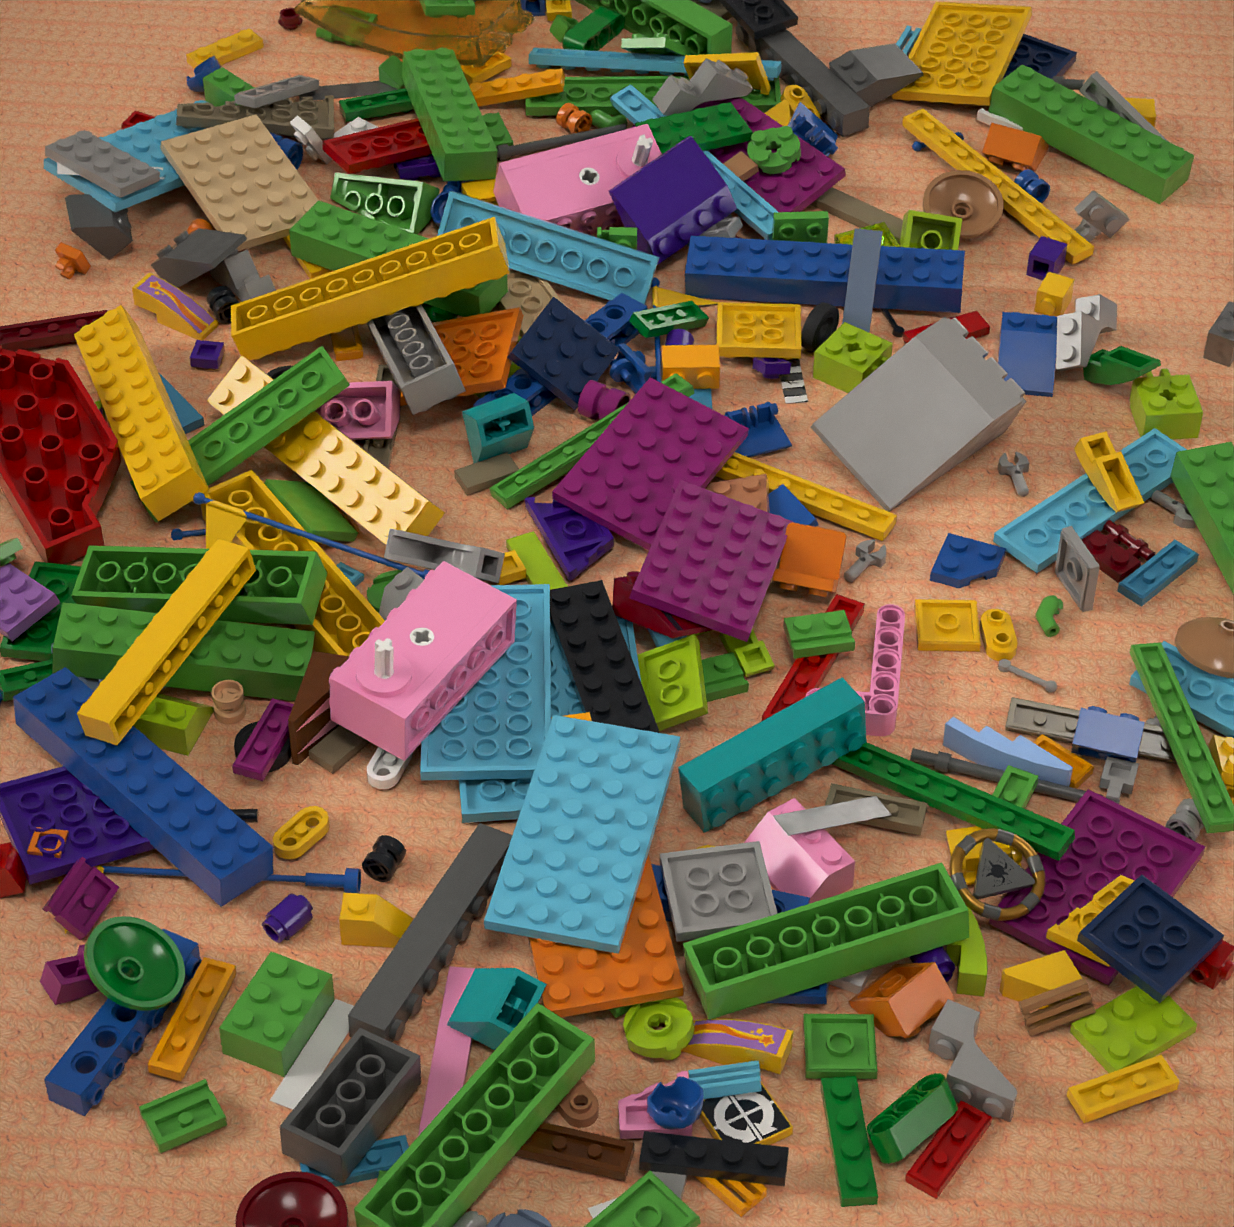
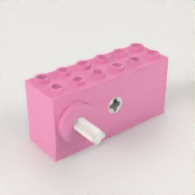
M648 124L501 162L499 163L493 193L496 196L498 205L592 235L597 233V227H602V230H610V227L624 226L609 190L662 155Z
M443 561L435 570L428 572L424 581L417 589H412L408 593L406 600L398 608L391 610L384 623L379 628L375 627L369 634L368 639L360 647L353 649L349 659L341 667H336L329 677L331 720L405 761L515 642L517 599Z

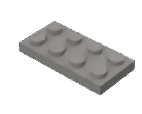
M79 131L72 136L59 139L57 142L45 146L46 157L69 168L119 198L160 181V171L132 157L129 153L114 147L109 142L94 136L89 131Z

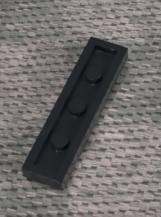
M644 1131L639 1170L785 1186L789 1147Z

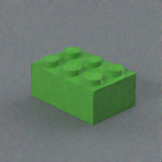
M271 951L219 1027L223 1054L285 1077L335 1000L332 974Z

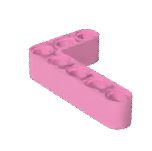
M894 604L883 605L877 612L870 692L856 691L865 701L866 735L871 736L890 735L894 732L896 726L905 612L901 607ZM814 688L809 690L806 693L805 697L820 690L821 688Z

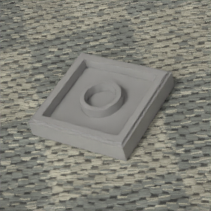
M1073 527L1062 528L1055 574L1082 612L1092 610L1100 566Z

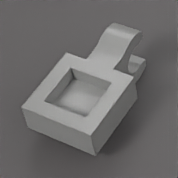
M1112 757L1106 758L1099 787L1108 789L1107 799L1119 804L1121 793L1132 794L1139 763Z

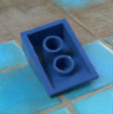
M1003 312L999 336L998 364L1008 373L1004 380L1007 381L1012 378L1025 392V395L1053 397L1057 316Z

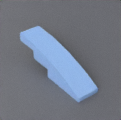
M952 717L945 723L943 746L980 765L1004 771L1009 765L1038 775L1040 780L1070 786L1073 767L1022 735H1019L1012 742L988 726L977 732L955 717Z

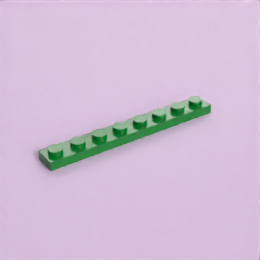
M867 742L859 749L848 752L832 763L837 767L914 800L928 803V806L982 829L994 828L1012 832L1028 842L1036 852L1057 861L1061 859L1075 839V830Z

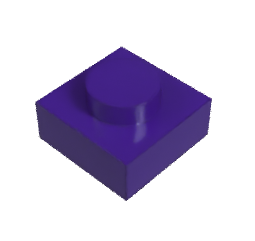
M196 340L190 356L191 367L219 369L225 352L224 343Z
M753 357L752 368L762 373V376L765 378L776 379L779 378V374H790L791 363L782 358Z

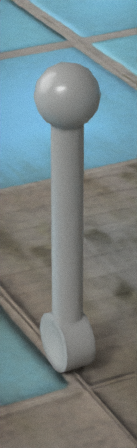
M1007 659L999 661L998 669L1000 671L1015 673L1045 687L1048 692L1056 691L1057 684L1055 681H1045L1014 667Z

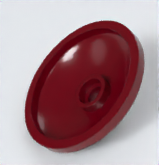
M291 1171L270 1176L252 1187L238 1207L235 1224L236 1227H348V1210L344 1197L331 1182L312 1173Z

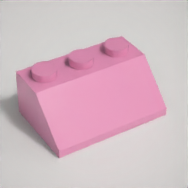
M393 381L349 383L350 386L315 410V412L351 440L388 439L393 437L400 419L401 391Z
M793 798L769 811L744 842H760L770 885L776 891L809 897L810 903L839 895L852 888L855 861L825 829L788 836L773 817L774 815L805 810Z

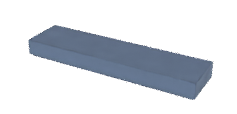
M855 228L842 324L846 322L870 333L883 231Z

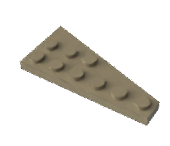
M327 95L325 100L313 101L312 96L302 97V100L299 102L284 99L257 108L235 105L234 101H225L224 105L214 107V105L208 102L178 104L176 125L187 129H194L196 127L210 128L257 114L269 132L296 138L294 136L296 130L290 122L298 115L314 129L321 140L334 137V95Z

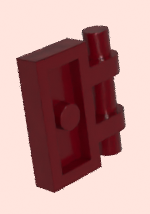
M1108 520L1103 526V530L1109 533L1108 535L1095 530L1082 539L1099 564V569L1118 584L1141 566V561L1138 560L1140 557L1148 561L1155 555V552L1148 548L1149 544L1141 538L1136 539L1129 534V530L1122 524L1117 525L1111 520ZM1122 543V544H1124L1125 546H1127L1128 549L1125 550V549H1123L1121 546H1119L1118 544Z

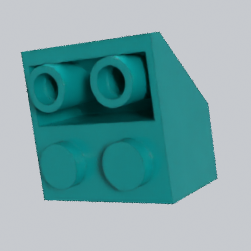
M511 393L462 411L473 464L504 453L511 454L528 447L534 431V424L529 401L519 395Z
M475 968L447 1025L496 1050L537 1004L547 984L517 968Z

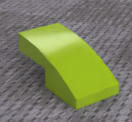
M753 628L747 642L720 632L719 637L728 653L733 652L745 677L774 669L775 665L763 640L758 641Z

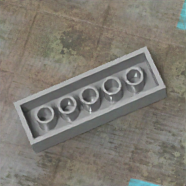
M422 305L417 307L411 306L399 310L393 315H384L366 323L413 415L427 411L432 406L445 400L453 399L458 394L466 391L454 362Z

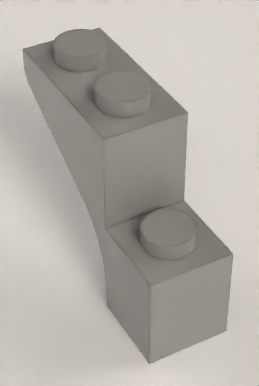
M706 58L690 81L684 77L678 79L669 75L652 100L663 115L669 116L675 113L691 111L699 104L707 101L747 96L753 87L747 81L748 76L740 69L735 68V70H732L720 60L714 62Z
M235 249L215 268L209 271L216 282L229 287L241 302L276 291L270 275L260 278L248 249L240 253L238 249Z
M1100 294L1078 298L1075 301L1074 313L1057 316L1056 370L1065 371L1087 366L1098 335L1117 330L1116 303Z
M390 529L384 559L435 570L445 561L479 580L499 583L505 553Z
M948 999L931 1029L928 1051L936 1053L943 1059L954 1061L947 1073L946 1080L956 1102L964 1101L984 1111L991 1117L1001 1118L1010 1122L1014 1115L1017 1090L979 1049L974 1038L978 1031L980 1012Z

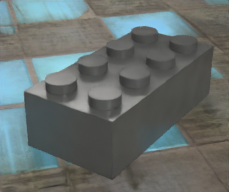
M359 1028L280 1125L282 1154L344 1183L421 1084L420 1055Z

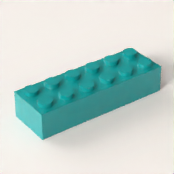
M841 677L678 767L683 808L705 833L714 827L723 825L737 814L750 810L755 804L764 799L777 795L782 789L796 781L804 780L809 774L823 766L831 765L836 759L848 752L859 749L867 742L865 701Z

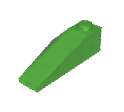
M335 172L330 199L362 216L418 235L432 219L430 213L432 201L439 195L440 189L419 181Z

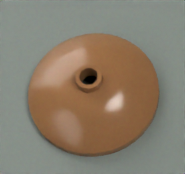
M956 170L939 175L929 183L923 197L924 212L963 218L960 238H975L990 232L998 224L1003 213V198L997 186L985 176L972 171Z
M1201 617L1188 621L1179 627L1175 637V644L1179 653L1188 662L1208 673L1226 678H1234L1233 620L1218 617Z

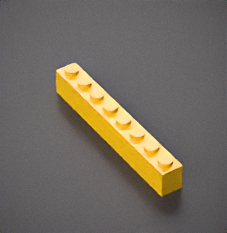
M218 539L204 554L201 561L187 575V578L170 596L158 614L153 617L145 630L135 639L132 646L118 660L106 678L100 682L89 699L80 707L77 716L85 736L118 745L256 571L248 547Z

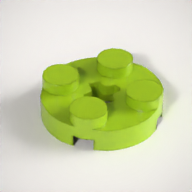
M677 997L647 1002L641 1006L640 1004H635L628 1010L623 1021L628 1047L631 1052L649 1058H663L665 1060H673L679 1057L681 1050L691 1041L695 1029L691 1012L687 1009V1005ZM660 1023H665V1027L662 1029L654 1030L651 1028L653 1026L658 1027Z

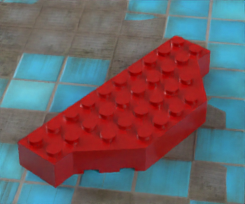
M0 345V488L43 561L46 563L66 564L85 556L89 545L104 546L102 528L96 516L121 464L118 440L68 360L56 358L54 361L41 358L39 353L18 349L15 352L2 349V345Z

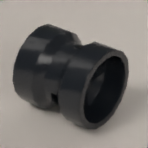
M215 287L207 296V304L220 323L231 324V305L237 304L239 301L235 298L229 287Z
M382 835L372 847L373 852L368 853L363 860L362 868L372 879L379 882H388L395 873L396 866L406 856V849L394 837Z

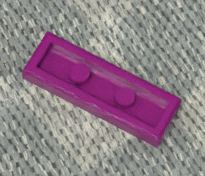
M272 698L233 763L234 774L260 781L265 779L289 738L288 719L294 704Z

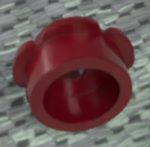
M285 8L280 11L278 23L287 30L296 29L303 21L299 10L295 8Z

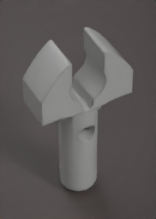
M1015 452L1014 462L1016 465H1013V463L1007 460V455L1004 453L998 463L999 474L1011 475L1018 495L1024 497L1029 493L1023 473L1029 470L1028 458L1019 452Z
M1159 490L1153 492L1151 499L1154 502L1175 513L1174 524L1182 528H1195V522L1185 504H1181Z
M874 539L860 542L856 546L855 554L860 558L844 573V578L848 582H853L869 565L881 568L886 563L885 544L879 551L872 552L875 548Z

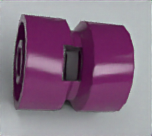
M590 380L581 392L578 402V413L594 420L598 418L601 420L627 404L631 400V396L629 393L616 388L609 390L605 384Z

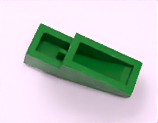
M1119 346L1112 351L1102 349L1092 354L1087 366L1083 367L1084 380L1105 385L1122 384L1156 369L1161 365V361L1123 346Z

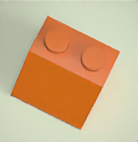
M991 123L982 153L992 164L1002 166L1003 162L1012 164V169L1020 172L1027 169L1036 171L1048 152L1049 145L1042 136Z
M935 962L905 963L893 965L848 1002L851 1008L859 1014H874V1026L887 1037L902 1036L903 1038H910L921 1031V1025L925 1021L939 1016L947 1000H952L955 997Z

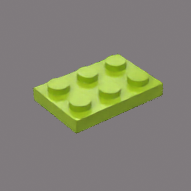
M694 634L637 655L641 684L659 731L708 714L700 644Z
M1135 986L1096 1009L1095 1013L1073 1022L1070 1033L1108 1073L1157 1056L1194 1034L1197 1023L1169 995L1159 1003L1138 986Z

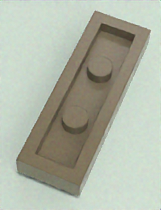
M831 783L825 806L877 796L892 815L856 823L921 835L928 803Z

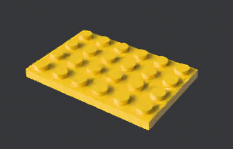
M935 2L908 56L923 72V76L892 94V99L990 106L992 89L1004 77L1031 19V7Z

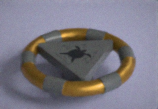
M1002 829L978 830L965 836L952 853L949 866L950 878L966 906L978 915L996 921L1014 920L1030 913L1040 902L1045 888V870L1037 852L1018 835ZM993 841L1017 849L1026 858L1033 878ZM983 842L972 895L968 890L962 873V863L964 857L976 844ZM1032 887L1030 893L1018 905L1010 908H1000L978 900Z

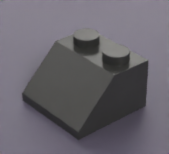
M89 194L68 195L65 198L71 231L108 260L133 241L132 227L128 220L127 208L115 213Z

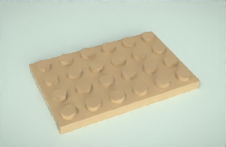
M257 114L161 141V151L217 231L244 234L247 237V240L236 248L238 251L289 236V230L318 201Z

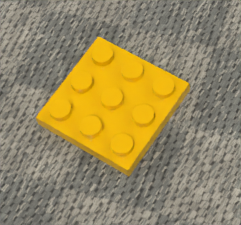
M718 302L716 345H719V356L726 358L764 357L782 358L784 360L801 359V304Z

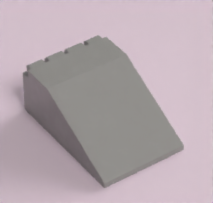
M944 317L912 338L811 426L812 430L888 512L1006 432L1027 402L1023 398L1025 392L1012 378L1007 381L1004 380L1008 373L994 358L984 359L988 352L973 336L968 339L965 338L969 332L955 317L951 320Z

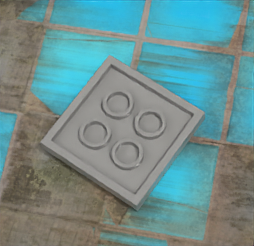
M759 841L660 853L659 862L677 942L695 940L778 914Z

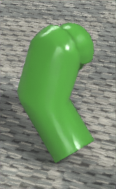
M593 110L590 113L592 125L598 129L625 124L627 127V118L623 114L612 117L601 110Z
M1054 595L1045 597L1035 614L1038 623L1047 637H1053L1060 631L1053 616L1060 613L1057 610L1058 608L1063 609V602Z

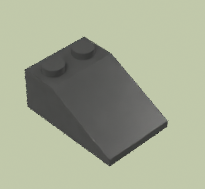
M895 43L850 50L829 63L830 70L870 107L923 76V72Z
M201 228L191 233L185 230L173 239L176 243L174 246L167 245L156 254L159 258L151 266L160 278L178 288L215 268L245 242L247 237L244 234Z

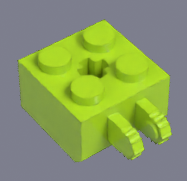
M844 322L814 352L813 378L849 393L892 356L893 343Z
M1166 368L1160 370L1159 376L1153 377L1152 371L1142 375L1141 378L1133 380L1129 399L1130 409L1140 437L1154 428L1172 440L1199 437L1203 410L1189 374L1170 375L1169 370Z

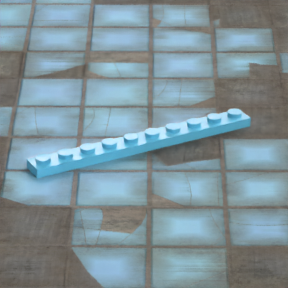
M534 48L529 53V64H536L538 68H550L551 65L561 66L565 70L585 67L588 71H598L600 68H608L611 72H624L626 69L635 70V73L638 74L659 71L661 75H673L674 72H680L688 76L683 64L685 56L553 48ZM761 60L768 81L777 78L781 72V61Z
M631 84L610 97L611 105L634 125L637 122L666 116ZM703 151L728 185L737 206L734 212L763 238L772 240L773 213L778 211L709 151Z

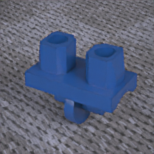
M626 343L618 344L620 351L617 358L610 363V377L615 382L624 381L636 394L650 377L657 380L656 367H648L645 364V356L641 351H632Z

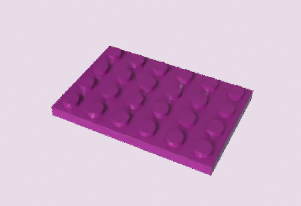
M650 377L552 491V499L649 551L679 481L692 483L705 489L747 438L749 428Z
M680 480L629 598L747 642L788 537L785 535L787 525L793 521Z
M1087 789L1061 823L1075 830V839L1061 859L1057 861L1038 853L1045 870V888L1040 902L1030 913L1020 918L1008 921L989 919V924L1048 955L1065 950L1077 970L1109 986L1119 973L1117 970L1046 939L1047 930L1053 925H1059L1065 921L1069 913L1077 907L1081 909L1093 899V895L1120 875L1135 881L1142 874L1174 897L1203 857L1205 846ZM1028 866L1025 871L1033 878ZM1032 887L1008 892L997 907L1010 908L1018 905L1030 893Z

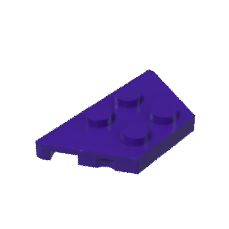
M535 497L525 498L526 509L569 581L577 577L614 547V537L608 528L554 499L553 503H535Z

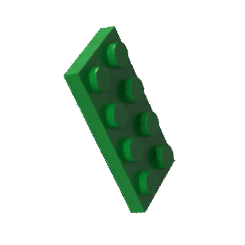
M731 102L635 123V127L648 124L662 154L688 136L693 137L702 151L751 141L753 133Z
M34 562L29 577L55 593L60 603L15 640L11 641L4 636L0 644L1 657L37 661L53 659L51 644L54 643L62 603L76 604L71 595L81 566Z

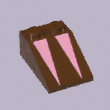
M313 651L288 719L293 764H301L309 756V750L339 726L330 717L329 677L336 667H341L349 659V656Z

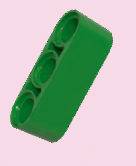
M603 6L597 8L565 34L562 43L563 49L598 51L621 33L625 25L624 15Z
M935 1073L923 1077L867 1125L866 1130L880 1162L890 1164L900 1161L957 1112L958 1106L945 1076L941 1073Z

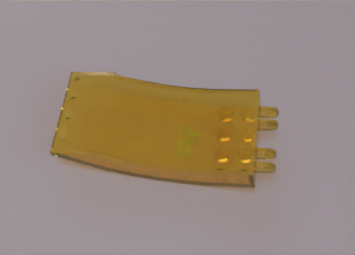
M302 0L294 8L295 13L341 39L367 50L386 56L394 55L398 59L403 60V51L448 48L454 50L460 65H467L472 68L482 67L493 55L503 54L507 49L506 47L513 44L512 35L518 32L523 33L528 25L530 26L534 21V16L531 12L522 10L520 0H473L475 3V15H468L465 18H457L453 15H443L441 18L429 17L424 14L419 0ZM367 13L377 14L373 22L368 21L370 16H367Z

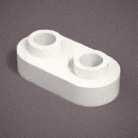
M378 747L367 765L369 784L377 789H389L395 786L412 759L413 752L403 761Z

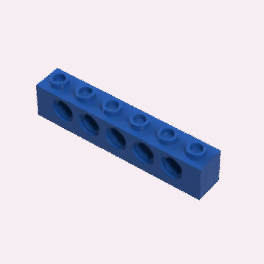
M164 928L162 929L174 941L184 961L185 979L180 992L169 1004L149 1011L129 1009L108 998L44 1079L49 1101L84 1117L93 1105L96 1106L101 1101L105 1089L113 1079H117L121 1075L125 1063L133 1053L135 1054L141 1049L145 1037L152 1028H156L161 1023L165 1011L171 1003L178 1001L183 988L193 978L202 961L200 959L198 943Z

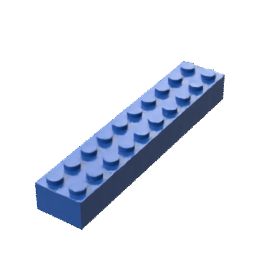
M691 236L685 269V295L707 299L812 305L825 302L833 306H845L853 245ZM881 246L873 308L961 313L965 251Z
M66 667L13 696L16 725L81 783L85 784L96 796L100 797L109 808L114 809L118 816L123 817L129 822V825L143 838L146 837L155 849L220 907L273 874V846L136 727L132 726L118 745L85 736L77 712L94 691Z

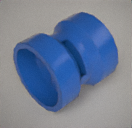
M1031 169L1022 171L1014 180L1016 184L1040 203L1046 200L1050 193L1049 184L1043 179H1039V176Z

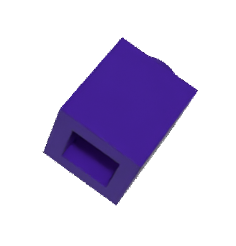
M1041 236L1029 253L1026 275L1044 280L1048 272L1059 274L1065 264L1067 244Z

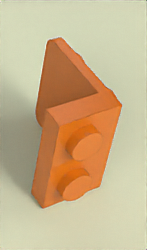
M794 522L789 523L785 533L788 537L782 550L779 569L775 568L772 580L780 582L779 588L797 591L799 585L809 587V594L827 597L828 591L836 593L847 540L846 534L836 530Z

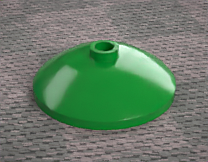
M113 917L100 923L86 941L84 962L89 977L95 986L113 1002L129 1009L149 1011L169 1004L180 992L185 979V965L182 955L174 941L156 925L136 917Z

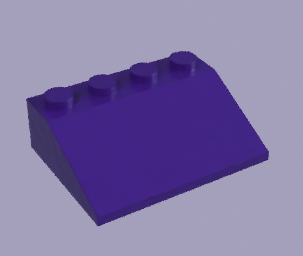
M688 136L609 190L624 227L637 228V250L659 257L658 264L688 244L691 236L701 235L737 209L728 185L692 136Z

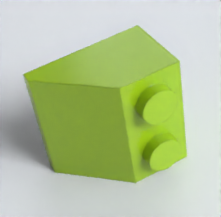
M908 210L903 217L900 247L958 250L963 218Z
M159 693L133 726L160 749L189 756L214 709L212 706Z

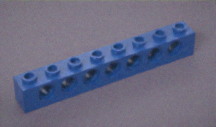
M621 293L613 300L608 301L597 312L591 314L585 322L618 347V344H627L640 334L629 320L633 312L647 310L648 306ZM518 369L507 379L505 389L489 392L483 398L478 399L473 404V407L515 393L529 401L531 415L533 416L557 398V396L523 369Z

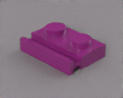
M84 857L75 862L42 909L55 916L54 920L79 940L88 934L120 888L95 866L90 867L85 863L86 859Z

